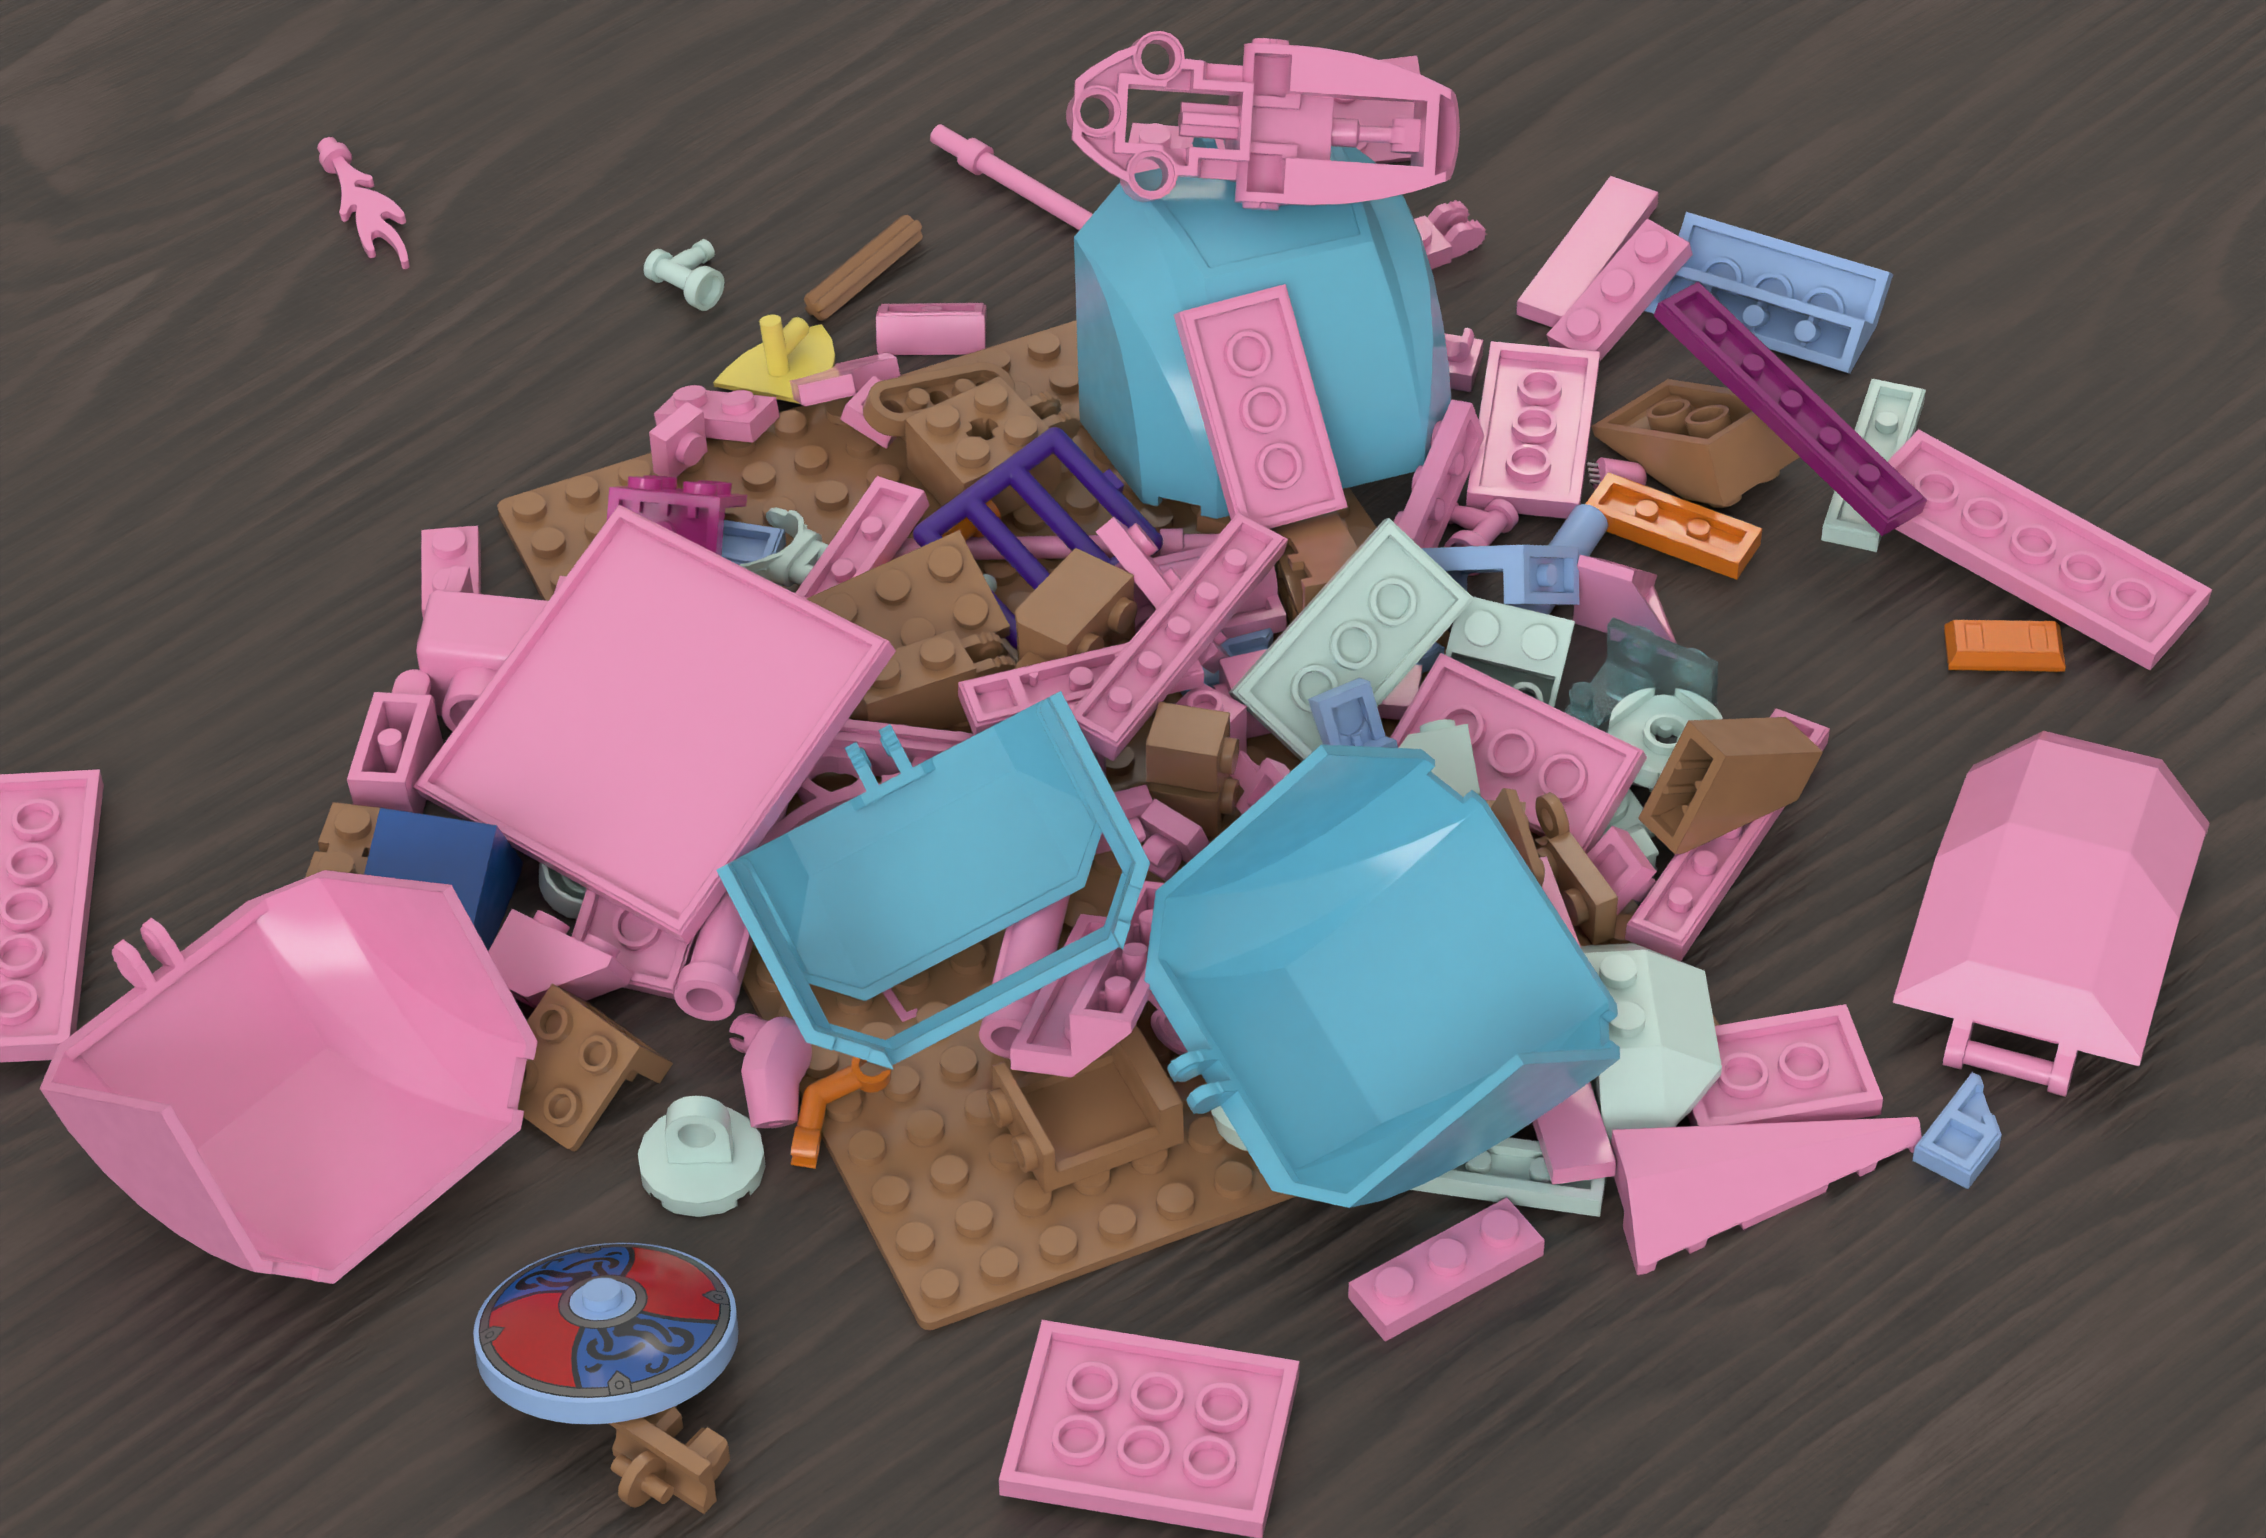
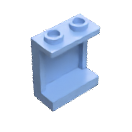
M1497 545L1421 548L1466 591L1469 574L1503 572L1504 604L1579 605V570L1577 568L1579 547Z

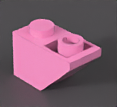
M512 909L488 951L514 999L534 1009L552 983L587 1001L627 986L633 974L616 960L620 953L616 947L591 934H587L583 942L566 935L570 929L567 924L540 910H537L535 916L531 918Z

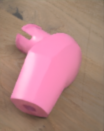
M751 1013L739 1015L733 1021L729 1032L743 1036L744 1040L737 1037L729 1038L734 1049L741 1053H746L741 1073L751 1127L778 1128L797 1122L799 1083L811 1062V1044L805 1042L795 1020L791 1018L775 1017L767 1021Z

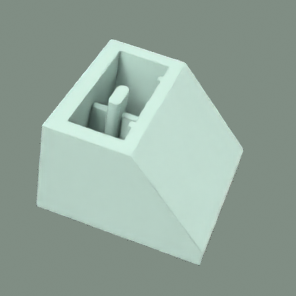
M1473 597L1474 600L1453 622L1445 655L1555 707L1575 621Z

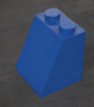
M380 808L364 875L452 885L485 947L489 951L521 874L523 861L497 825Z

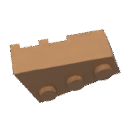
M1337 511L1270 529L1288 539L1284 554L1274 565L1278 597L1286 612L1288 626L1358 549L1349 533L1345 519H1341Z

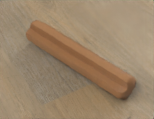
M909 215L900 216L814 287L804 297L807 305L805 310L809 316L814 315L819 321L828 319L922 240L921 223L918 220H913Z

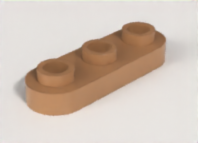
M974 362L883 380L875 383L870 388L863 405V416L873 429L883 435L905 436L904 419L999 376L1014 391L1015 383L1008 372L989 362Z

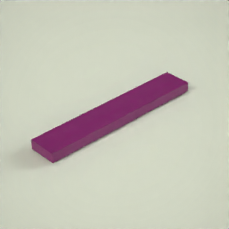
M1696 282L1658 303L1654 317L1881 536L1923 512L1927 499L1703 285Z

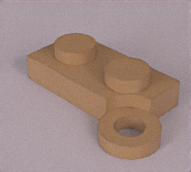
M1551 792L1537 797L1535 802L1536 814L1546 836L1535 839V847L1539 858L1547 856L1572 925H1579L1593 945L1614 938L1618 896L1570 833L1568 817L1559 798Z

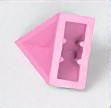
M1580 555L1577 563L1579 570V605H1574L1573 612L1575 624L1681 655L1654 586L1657 578L1656 574L1605 559Z

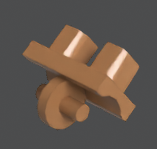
M675 1406L643 1418L608 1423L616 1428V1438L612 1447L613 1455L616 1458L611 1464V1471L622 1477L618 1487V1496L621 1501L630 1507L636 1508L643 1505L651 1497L661 1504H665L672 1495H675L702 1514H705L717 1501L714 1481L730 1461L729 1446L724 1437L706 1427L701 1428L685 1445L674 1438L683 1429L682 1415Z

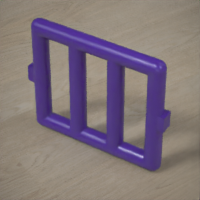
M1051 427L920 522L913 530L914 540L922 547L943 538L942 535L967 517L1035 590L1050 573L985 504L1008 486H1011L1071 551L1077 548L1115 566L1120 563L1115 556L1109 558L1029 472L1054 454L1112 517L1118 519L1128 528L1137 523L1158 548L1155 553L1163 546L1161 534L1122 494L1124 484L1110 469L1102 473L1072 439L1058 427ZM992 591L1010 625V635L1005 637V639L1017 650L1015 615Z

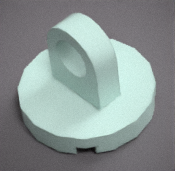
M688 1096L674 1101L668 1107L667 1115L659 1118L644 1134L638 1151L642 1185L650 1197V1193H652L654 1197L661 1200L662 1207L675 1214L695 1217L725 1213L738 1206L737 1200L745 1196L748 1191L751 1196L760 1186L766 1167L761 1134L756 1128L751 1127L749 1118L729 1107H725L721 1102L705 1096Z

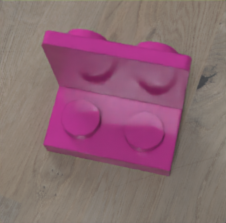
M643 475V477L628 476L627 486L609 487L607 520L617 506L621 505L720 556L722 555L725 508L744 507L747 504V495L731 493L732 483L708 480H698V482L684 481L683 489L676 488L677 478Z

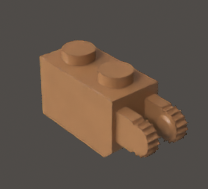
M951 630L895 649L896 652L855 708L850 718L853 720L941 730L968 721L958 697V682L1016 668V663L1009 655L1007 657L1004 655L1000 656L1001 653H1004L1003 648L1005 647L999 635L990 631L959 639L955 631Z

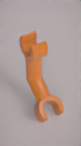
M853 1056L850 1066L806 1087L792 1141L791 1165L816 1169L826 1105L858 1089L870 1093L883 1090L891 1080V1070L883 1071L876 1076H867L860 1070L862 1065L867 1063V1060Z

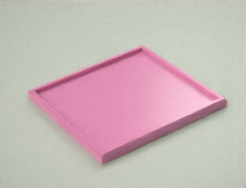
M618 505L414 784L413 788L425 799L465 821L497 825L513 848L689 945L727 891L716 870L755 850L896 650L888 640Z

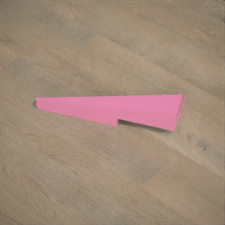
M1918 1117L1612 1130L1611 1148L1616 1160L1614 1179L1624 1209L1623 1230L1636 1274H1647L1655 1270L1659 1260L1683 1249H1686L1689 1254L1705 1247L1708 1238L1736 1225H1740L1744 1230L1826 1192L1829 1183L1853 1172H1856L1859 1177L1875 1170L1878 1161L1906 1148L1911 1153H1914L1915 1146L1922 1138Z

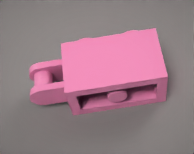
M412 669L401 673L396 678L391 693L374 692L347 777L353 805L423 813L427 799L422 797L413 786L443 746V739L436 715L435 699L432 695H429L431 690L430 678L422 670Z

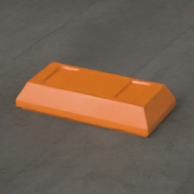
M1952 620L1944 625L1948 670L2065 672L2061 628L2056 621Z

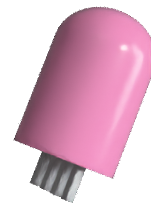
M1600 457L1596 463H1587V466L1594 467L1588 468V472H1593V474L1589 473L1588 476L1592 478L1589 480V483L1593 484L1594 489L1598 487L1608 472L1646 485L1647 474L1639 463Z

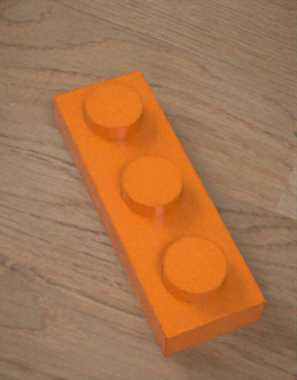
M1610 472L1605 475L1586 502L1587 505L1597 508L1604 514L1608 522L1606 532L1736 580L1761 545L1762 528Z

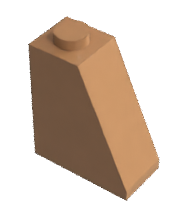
M1786 717L1688 720L1638 819L1674 854H1684L1797 801L1823 751Z

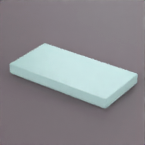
M1390 518L1384 519L1229 691V694L1236 701L1246 705L1247 711L1299 760L1303 761L1323 744L1308 701L1309 698L1357 678H1362L1370 681L1378 707L1474 598Z

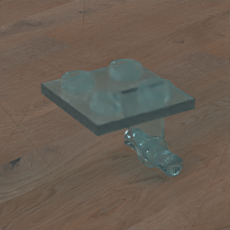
M1613 617L1607 625L1606 662L1590 684L1577 682L1572 685L1573 690H1569L1570 704L1566 707L1564 713L1598 728V726L1610 719L1612 710L1623 698L1633 692L1647 688H1656L1655 695L1665 694L1674 696L1675 688L1688 690L1702 696L1717 708L1718 661L1707 657L1697 649L1685 648L1661 638L1645 627L1633 626Z

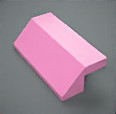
M1144 881L1123 950L1119 947L1041 988L1010 1047L1012 1070L1073 1077L1132 1033L1151 994L1150 984L1146 983L1144 979L1155 892L1164 883ZM1080 914L1064 947L1103 927L1107 917Z

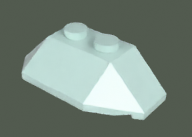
M1635 943L1580 946L1617 1003L1618 1016L1609 1023V1038L1620 1047V1059L1592 1080L1593 1093L1610 1145L1612 1130L1676 1127L1717 1081L1722 1071L1705 971Z

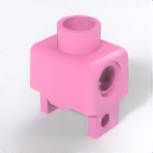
M452 565L444 590H436L429 595L416 649L419 670L427 673L430 678L431 690L429 695H432L435 699L436 715L442 716L445 725L452 732L548 602L544 600L474 594L470 567ZM559 576L555 591L561 585L566 576Z

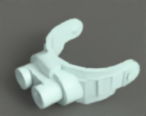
M771 508L766 513V519L769 524L775 528L785 529V533L792 536L794 540L778 553L757 561L740 564V566L779 586L790 587L795 583L801 585L828 547V544L822 542V536L819 533L807 528L803 517L797 511L789 510L787 512L785 509Z

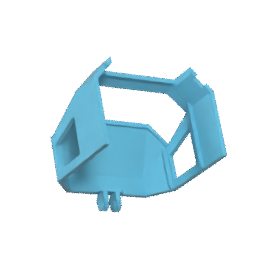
M1061 691L912 767L891 724L878 730L881 735L880 741L887 755L893 758L901 774L879 785L871 770L872 764L864 748L859 747L857 742L845 747L866 792L716 870L805 1042L893 1069L894 1064L1119 947L1123 950L1150 861ZM1103 833L1122 869V874L1103 927L886 1040L828 1022L809 984L867 1001L1084 888L1101 834Z

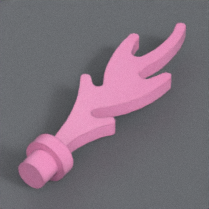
M333 137L322 139L317 147L320 153L319 162L326 172L331 174L337 173L341 184L342 197L339 211L341 220L343 222L348 221L351 214L356 212L359 237L368 257H376L373 240L381 237L395 249L400 258L402 268L408 269L410 264L405 245L395 229L384 221L385 219H391L399 224L406 223L404 212L387 196L366 189L374 187L373 177L356 170L350 165L352 154L345 144L337 142Z

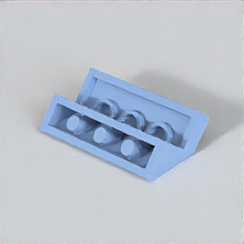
M1686 212L1679 237L1690 242L1693 255L1644 311L1654 314L1659 302L1699 282L1770 350L1849 374L1851 373L1877 326L1893 277L1892 273Z

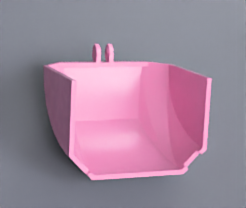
M324 870L245 902L181 952L166 929L159 922L150 918L142 924L140 931L142 939L146 943L145 945L151 955L163 965L154 973H151L136 948L124 939L114 945V949H112L114 961L117 963L121 974L134 988L58 1045L40 1086L41 1092L69 1133L100 1169L140 1207L173 1232L207 1253L243 1269L258 1273L276 1274L335 1284L521 1130L524 1111L517 1109L527 1059L534 1060L538 1041L452 885Z

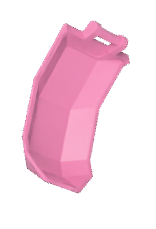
M2042 731L1974 764L1966 775L1936 855L1893 1003L1954 1018L1944 1054L1943 1065L1962 1069L1963 1065L1966 1064L2048 1086L2047 1092L2066 1097L2078 1051L2140 1066L2178 923L2210 823L2162 759ZM1977 1023L2059 1044L2055 1061L1972 1041L1970 1038L1973 1025Z

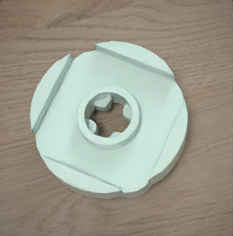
M1656 688L1641 689L1623 698L1612 710L1608 734L1644 751L1647 759L1633 782L1648 787L1650 792H1652L1688 720L1723 719L1721 713L1712 703L1694 692L1675 688L1674 696L1665 694L1655 695ZM1654 735L1663 738L1674 735L1678 738L1676 743L1666 744L1657 741Z

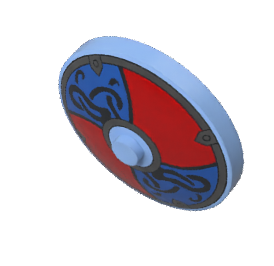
M604 1243L573 1248L550 1255L512 1274L494 1289L484 1301L475 1320L473 1335L479 1373L488 1388L503 1402L526 1414L555 1422L608 1424L634 1420L662 1412L692 1398L704 1390L729 1364L737 1346L739 1330L736 1303L732 1290L724 1278L705 1262L684 1252L657 1245Z

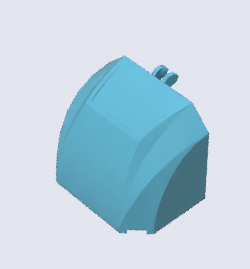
M1196 137L1193 139V147L1218 149L1215 139ZM1331 146V161L1377 164L1357 148ZM1160 168L1134 174L1137 184L1144 190L1155 191L1162 181V170ZM1177 177L1176 185L1169 194L1149 202L1133 200L1124 192L1119 183L1074 236L1080 422L1142 503L1159 506L1162 498L1201 506V516L1215 519L1230 516L1174 314L1286 284L1342 488L1416 471L1418 466L1424 465L1431 448L1434 426L1438 421L1443 420L1451 402L1450 373L1443 320L1433 273L1421 234L1403 195L1338 205H1282L1277 211L1244 209L1242 203H1236V182H1231L1230 180Z
M1321 744L1155 892L1144 980L1150 984L1149 989L1188 1051L1170 1061L1171 1063L1168 1065L1167 1070L1174 1082H1186L1200 1074L1203 1076L1207 1084L1194 1089L1186 1099L1187 1104L1193 1114H1204L1221 1106L1272 1191L1347 1208L1388 1199L1447 1173L1514 1135L1569 1098L1620 1059V1047L1609 1038V1023L1618 1016L1617 1003L1486 800L1473 790L1463 797L1431 772L1435 767V759L1422 749Z

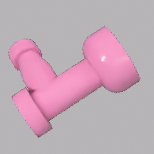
M1499 498L1492 500L1484 511L1473 507L1459 506L1456 503L1448 524L1455 523L1468 530H1461L1453 534L1444 547L1489 546L1500 533H1507L1513 529L1519 520L1518 512L1511 503ZM1471 573L1468 576H1475L1479 573Z

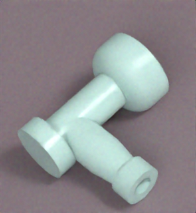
M705 239L700 240L692 248L684 250L674 257L662 249H656L649 254L645 261L644 275L646 278L656 283L666 281L683 289L684 297L688 304L701 311H707L715 306L724 289V277L721 272L708 266L698 267L701 263H706L715 255L712 244Z

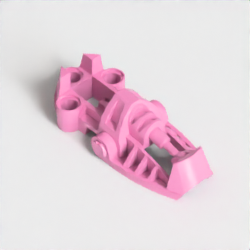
M1164 31L1150 32L1136 40L1131 47L1114 53L1075 80L1074 96L1068 103L1066 110L1067 124L1072 131L1071 140L1085 155L1108 173L1120 178V184L1124 192L1133 200L1140 202L1155 201L1169 194L1176 185L1177 177L1219 179L1236 182L1235 202L1242 203L1244 209L1277 211L1282 205H1338L1380 200L1411 193L1450 180L1455 168L1459 148V109L1456 94L1452 89L1421 74L1385 61L1344 51L1289 45V41L1281 39L1255 38L1252 40V43L1244 44L1243 66L1212 64L1202 60L1185 59L1181 43L1171 33ZM1147 44H1157L1166 50L1169 56V65L1164 74H1152L1143 66L1141 54ZM1128 89L1228 95V105L1181 102L1180 114L1178 115L1179 136L1225 139V149L1175 148L1156 144L1125 142ZM1094 97L1100 99L1107 106L1109 118L1103 128H1090L1082 120L1080 109L1086 98ZM1334 98L1415 102L1413 119L1395 118L1392 120V126L1390 127L1360 126L1358 119L1333 118ZM1359 142L1391 144V152L1411 154V165L1331 161V146L1356 148ZM1142 159L1154 161L1162 170V181L1155 191L1144 190L1135 180L1134 171L1136 165Z

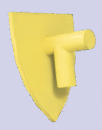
M766 315L759 321L763 343L743 353L731 363L713 382L714 387L733 391L747 390L752 392L753 395L776 397L778 400L798 403L793 399L790 380L807 377L833 368L836 358L832 338L822 324L809 327L803 319L794 317L783 328L780 316Z

